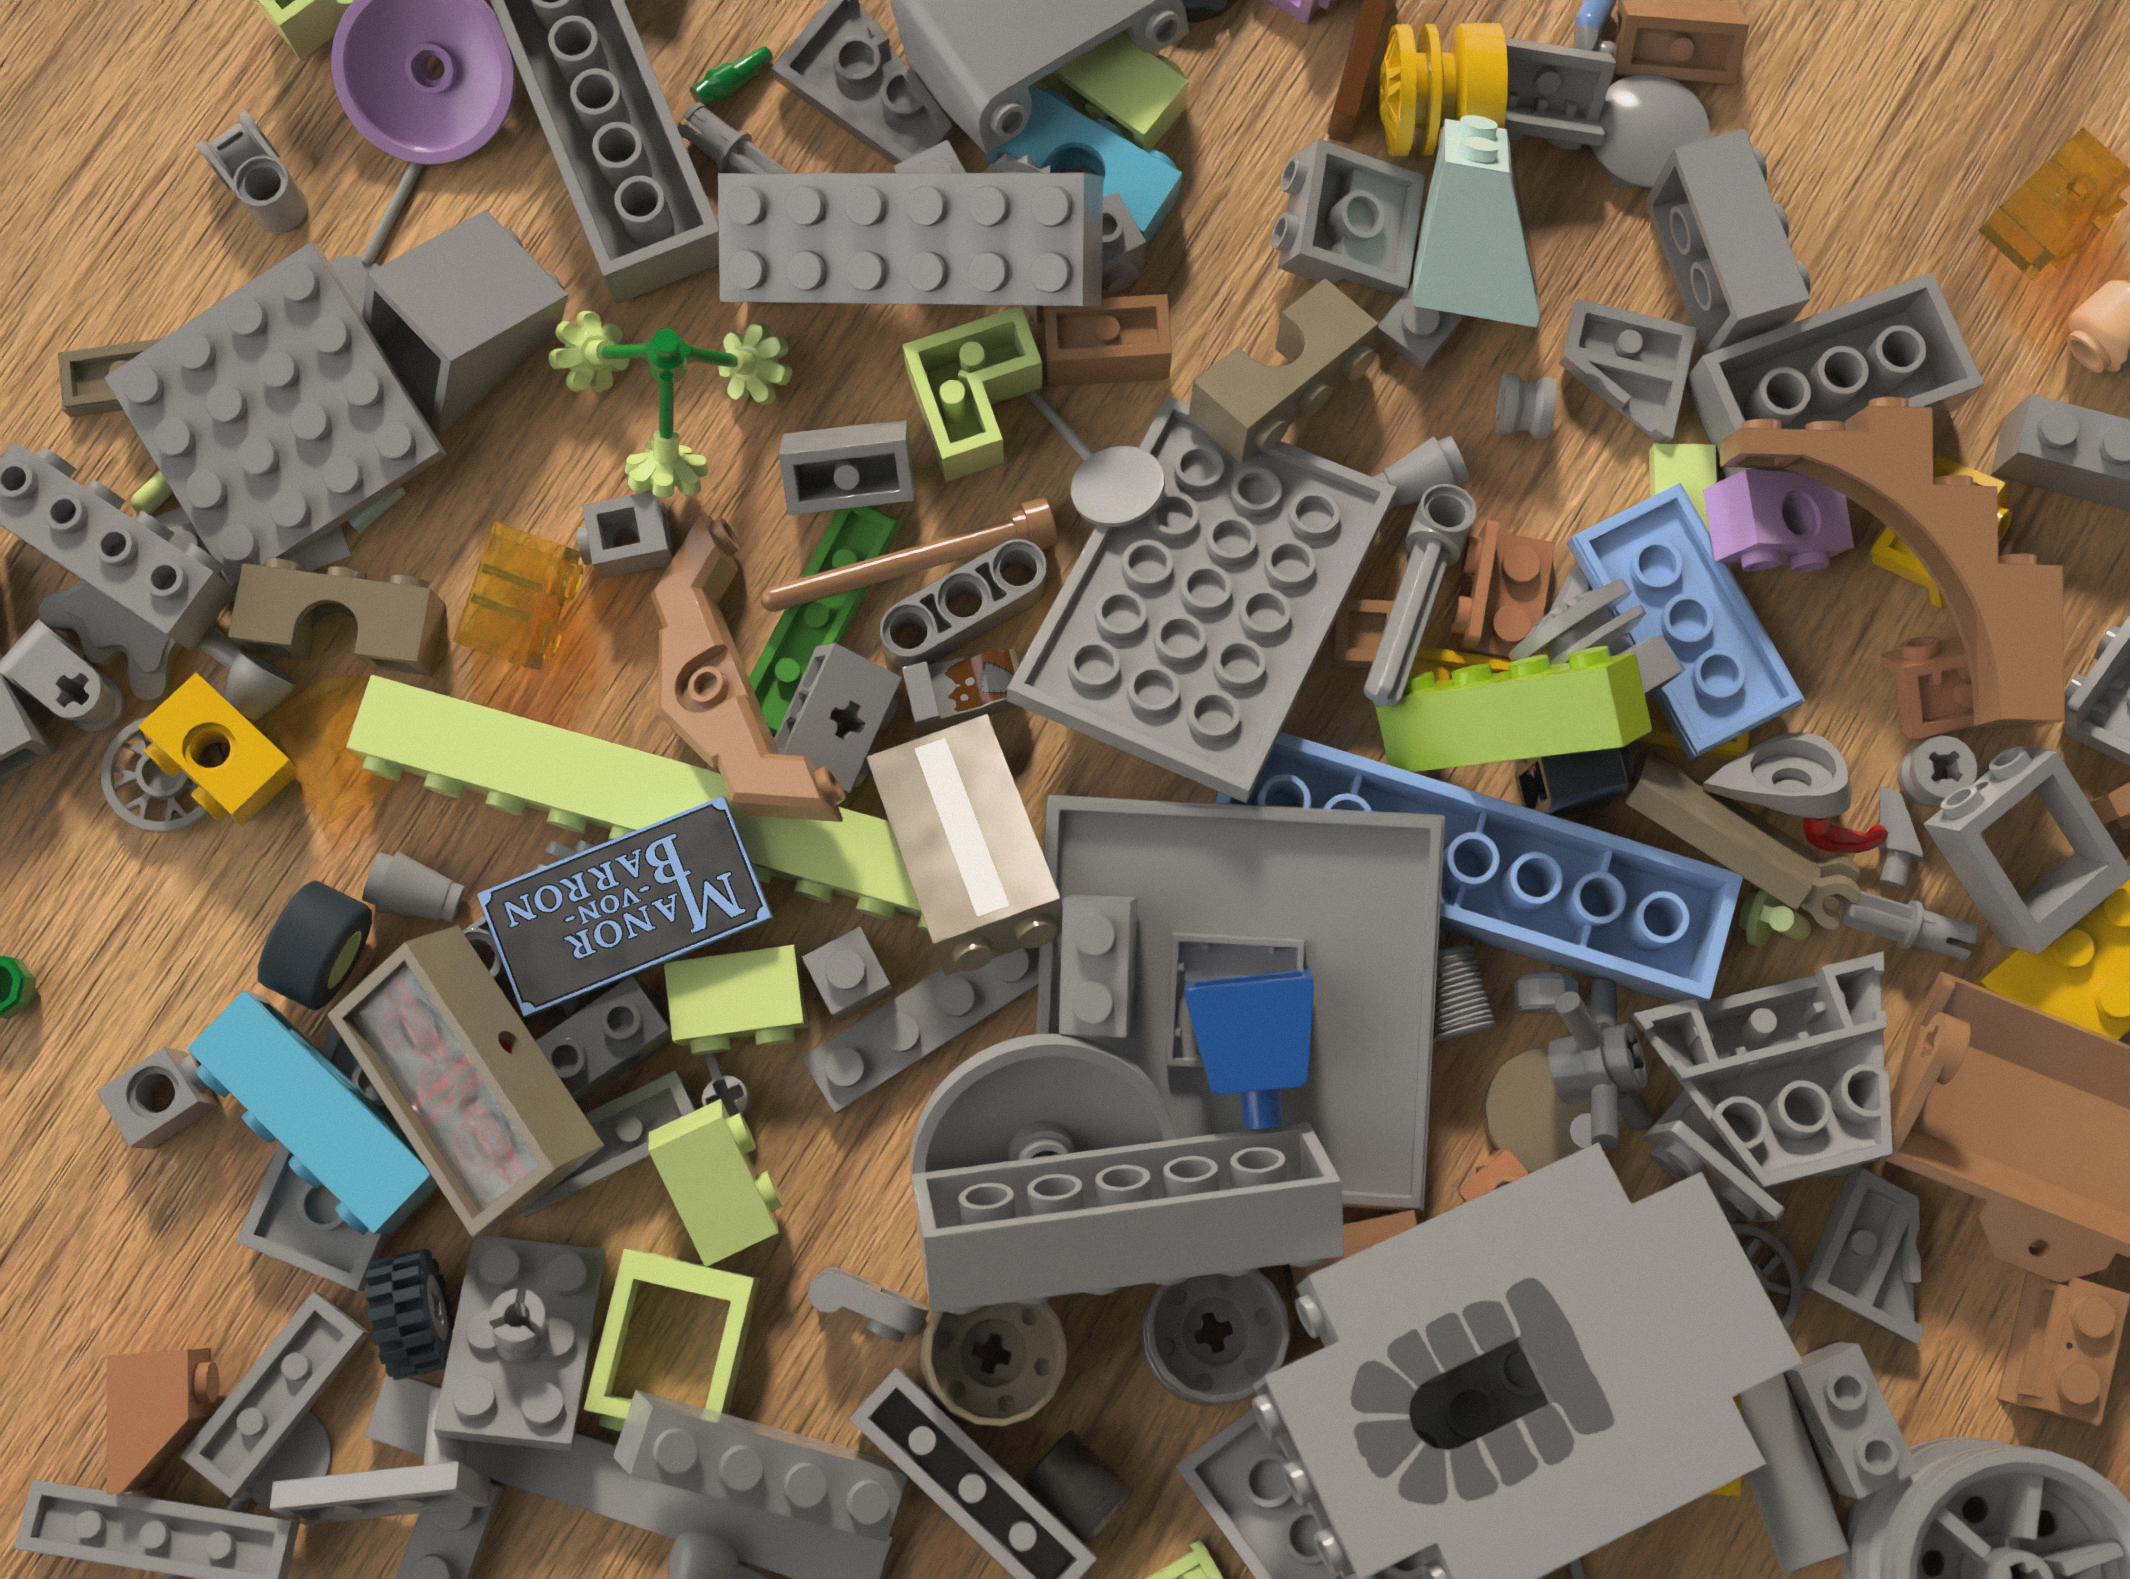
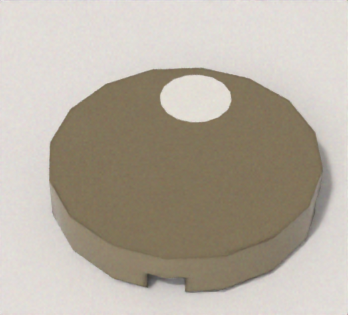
M1549 1047L1529 1049L1504 1062L1490 1081L1482 1104L1485 1132L1495 1150L1508 1148L1529 1174L1592 1145L1591 1099L1566 1104L1561 1100L1551 1077L1548 1059Z

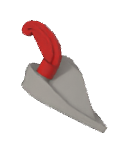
M1791 732L1765 740L1724 765L1703 783L1704 791L1739 801L1762 805L1784 814L1804 818L1802 827L1805 838L1810 844L1820 850L1832 853L1865 852L1881 845L1888 836L1886 828L1882 825H1875L1867 833L1830 824L1831 817L1841 815L1850 808L1852 785L1845 759L1836 747L1822 736L1811 733Z

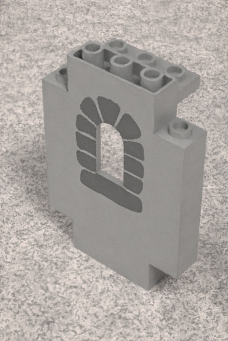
M1598 1142L1308 1275L1296 1286L1301 1297L1295 1300V1305L1307 1333L1312 1338L1320 1336L1325 1348L1278 1369L1255 1382L1253 1386L1258 1397L1252 1399L1251 1403L1256 1419L1266 1437L1272 1439L1277 1436L1289 1461L1288 1464L1282 1467L1285 1481L1296 1502L1300 1506L1309 1504L1321 1530L1314 1534V1541L1325 1566L1331 1574L1334 1575L1340 1572L1343 1579H1364L1422 1550L1427 1560V1563L1421 1566L1424 1579H1538L1765 1465L1766 1462L1732 1397L1803 1362L1703 1173L1700 1172L1631 1204ZM1517 1338L1549 1404L1459 1448L1442 1450L1433 1448L1423 1442L1414 1431L1409 1416L1410 1402L1417 1388L1426 1381Z

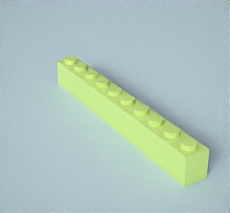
M375 675L370 676L346 746L347 749L364 760L362 769L366 772L395 781H400L402 772H407L426 778L423 787L450 797L461 798L463 790L467 789L488 795L485 802L487 806L510 814L522 816L525 806L548 812L547 822L566 830L584 833L587 824L611 830L608 838L610 841L725 796L761 885H769L771 877H777L796 883L794 893L813 900L831 903L833 894L858 900L856 910L876 918L893 920L895 911L920 918L918 928L929 932L890 822L841 807H839V810L843 817V822L748 815L732 803L722 775L718 772Z

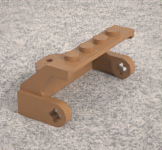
M1940 971L1911 1026L1897 1081L1890 1095L1893 1154L1883 1160L1973 1195L1977 1205L1978 1217L1995 1258L2055 1282L2061 1283L2071 1280L2073 1277L2078 1278L2105 1270L2116 1253L2130 1258V1045Z

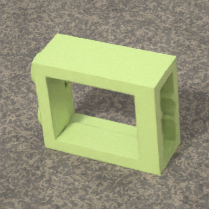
M624 1249L583 1410L600 1413V1426L622 1431L632 1399L612 1395L611 1393L639 1281H645L731 1301L705 1409L729 1415L761 1278L711 1266L705 1267L702 1264L637 1249Z

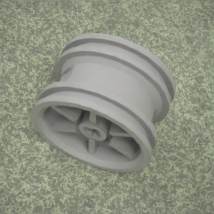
M1949 1436L1920 1442L1910 1447L1909 1450L1920 1472L1864 1498L1856 1499L1850 1509L1843 1534L1850 1552L1842 1554V1579H2063L2065 1577L2073 1579H2130V1502L2111 1481L2082 1462L2044 1449L2012 1446L2000 1441L1984 1438ZM1978 1496L1984 1503V1514L1978 1520L1967 1521L1962 1514L1963 1505L1967 1499ZM2040 1510L2050 1512L2054 1518V1527L2045 1536H2037ZM1930 1549L1937 1551L1933 1576H1927L1923 1572L1921 1563L1923 1555ZM2009 1567L2017 1570V1577H2011Z

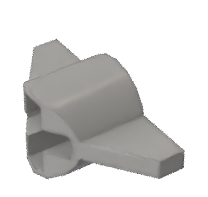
M715 1053L705 1054L704 1057L712 1081L704 1089L702 1096L703 1107L721 1099L730 1117L741 1113L744 1118L752 1106L751 1090L746 1083L736 1077L724 1075Z

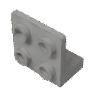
M1683 1086L1642 1134L1641 1138L1654 1148L1649 1154L1651 1159L1674 1178L1681 1180L1685 1175L1689 1178L1700 1172L1703 1173L1729 1223L1733 1224L1736 1219L1741 1223L1777 1221L1785 1211L1771 1197V1194L1779 1185L1761 1189L1755 1183Z

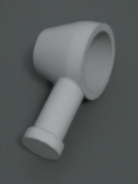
M212 623L195 647L197 650L205 651L229 669L223 698L239 713L253 720L261 719L281 704L297 684L291 676L274 664L246 651L220 632L215 623Z
M687 1532L680 1534L675 1540L669 1560V1579L773 1578L739 1564V1555L732 1546L717 1537L704 1533Z

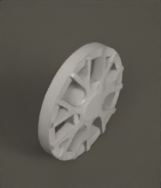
M147 717L139 719L119 732L106 750L101 767V784L106 800L122 819L139 829L154 833H171L187 829L203 820L209 813L199 805L187 814L178 803L177 797L181 796L188 788L194 791L198 786L181 770L173 778L169 777L143 752L148 745L144 733L139 729L138 725ZM137 736L139 745L134 746L128 742ZM218 742L207 746L211 755L202 756V753L206 750L204 748L199 758V764L213 762L214 767L225 762L224 754ZM123 748L142 755L137 763L135 772L115 766ZM114 772L124 776L121 780L114 783ZM138 782L145 793L124 806L116 790ZM154 798L168 801L165 821L146 820ZM141 807L139 817L131 813L132 810ZM176 812H178L182 816L181 818L173 820L174 814Z

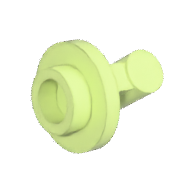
M1760 889L1758 893H1749L1743 903L1739 917V926L1741 929L1746 930V940L1749 945L1759 948L1764 946L1773 930L1795 941L1804 940L1811 932V924L1807 918L1789 907L1781 906L1779 899L1763 889Z

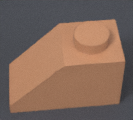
M210 1348L107 1355V1495L121 1494L145 1488L211 1415L210 1403L215 1402L219 1391V1372L216 1363L210 1362Z

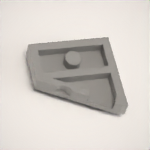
M1576 299L1571 309L1559 364L1657 443L1669 444L1674 436L1697 327Z

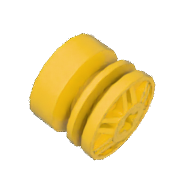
M1462 23L1456 25L1449 44V50L1446 53H1442L1441 40L1435 24H1425L1421 27L1417 51L1414 33L1410 24H1395L1391 27L1386 54L1381 64L1379 80L1380 119L1384 125L1386 146L1390 157H1405L1409 155L1414 130L1419 155L1432 156L1437 145L1440 128H1443L1445 119L1460 121V118L1466 115L1482 116L1495 121L1498 124V128L1504 129L1508 94V64L1505 35L1500 23Z

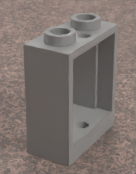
M2017 746L1997 755L1989 764L1990 770L1972 785L1959 788L1945 797L1940 805L1942 809L1923 825L2000 944L2039 954L2130 879V867L2058 752ZM2035 789L2075 851V854L2020 898L1980 833Z

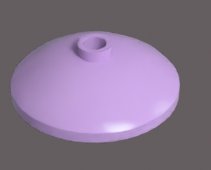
M354 0L338 24L331 55L333 82L337 96L345 113L356 129L382 151L396 158L419 164L452 162L469 156L485 146L498 133L506 121L516 91V62L497 15L484 0ZM432 55L439 57L444 64V74L440 79L433 77L428 71L427 63Z

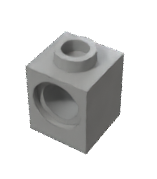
M168 1047L161 1048L96 1091L130 1147L151 1150L220 1106L210 1087L196 1074V1070L202 1064L192 1054L188 1055L187 1052ZM169 1078L175 1088L174 1100L167 1109L160 1112L154 1103V1092L163 1080Z

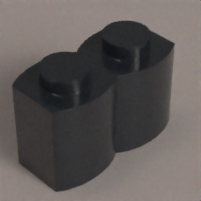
M1627 746L1528 758V760L1518 762L1515 777L1523 807L1560 818L1610 806L1613 799L1622 798L1626 794L1628 783L1634 780V767Z

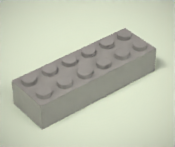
M491 0L615 303H621L718 265V223L624 0Z
M718 173L720 302L1102 306L1103 176L1089 173Z
M1309 1122L912 1174L919 1249L931 1313L948 1311L954 1314H967L975 1312L986 1305L1015 1301L1021 1304H1039L1047 1301L1052 1296L1080 1292L1105 1295L1115 1292L1123 1286L1152 1282L1158 1285H1176L1184 1282L1188 1277L1217 1273L1228 1276H1242L1261 1267L1282 1264L1306 1267L1316 1265L1326 1258L1345 1256L1341 1180Z

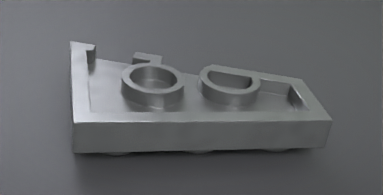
M828 0L772 67L774 80L893 165H897L943 141H950L954 136L951 122L913 70L906 67L890 45L889 37L878 22H874L859 0Z

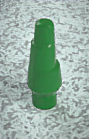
M762 46L731 64L726 62L706 71L703 79L690 87V93L696 103H703L707 107L715 101L727 100L761 73V69L772 61V52L768 47Z

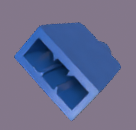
M1311 969L1186 981L1184 988L1185 1001L1212 1094L1240 1093L1244 1128L1263 1129L1282 1125L1284 1122L1280 1089L1306 1086L1308 1080L1314 993Z

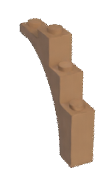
M1882 397L1870 400L1866 408L1847 419L1846 431L1845 423L1841 421H1816L1806 424L1805 429H1782V422L1780 420L1753 419L1743 422L1742 428L1737 429L1720 442V467L1785 469L1816 480L1847 496L1871 512L1904 542L1920 560L1939 588L1955 620L1965 649L1972 682L1974 726L2038 728L2065 721L2063 565H2039L2037 555L2034 554L1998 556L1997 486H1973V477L1966 475H1949L1933 479L1932 407H1909V400L1907 398Z

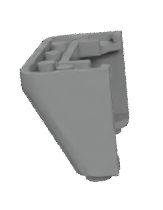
M891 0V8L909 68L913 70L932 98L985 154L1016 137L1024 130L1032 112L1029 86L1118 33L1127 29L1131 41L1144 52L1159 51L1189 34L1186 11L1181 0Z

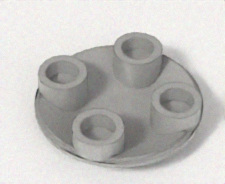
M1633 75L1609 86L1598 120L1605 132V136L1601 146L1591 145L1598 161L1607 170L1609 180L1615 186L1623 189H1631L1636 186L1652 188L1674 148L1710 137L1709 122L1701 102L1681 83L1660 75Z

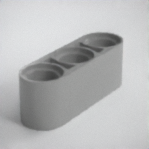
M1026 539L1009 540L893 605L885 612L880 622V636L887 659L901 670L902 667L923 662L932 665L1033 607L1042 599L1046 591L1047 562L1043 552L1036 544ZM1014 564H1025L1036 573L1034 579L1023 586H1013L1007 583L1002 578V574L1005 569ZM962 594L972 595L982 603L979 611L969 617H957L947 607L952 599ZM907 625H917L927 633L924 642L913 649H903L893 642L896 632Z

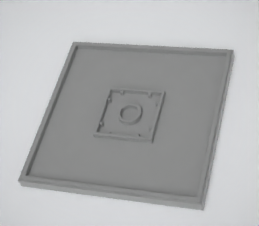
M1048 795L1044 858L1058 890L1062 906L1063 899L1072 894L1138 897L1133 1029L1127 1037L1072 1036L1083 1037L1106 1045L1136 1064L1150 1078L1159 1091L1170 1114L1177 1139L1250 1130L1243 1126L1240 1093L1212 1094L1185 1001V982L1311 969L1314 993L1308 1080L1306 1086L1280 1089L1284 1122L1282 1125L1310 1123L1341 1180L1343 1207L1424 1211L1445 816L1437 814ZM1062 934L1056 935L1050 942L1040 946L1036 1035L1059 1034Z

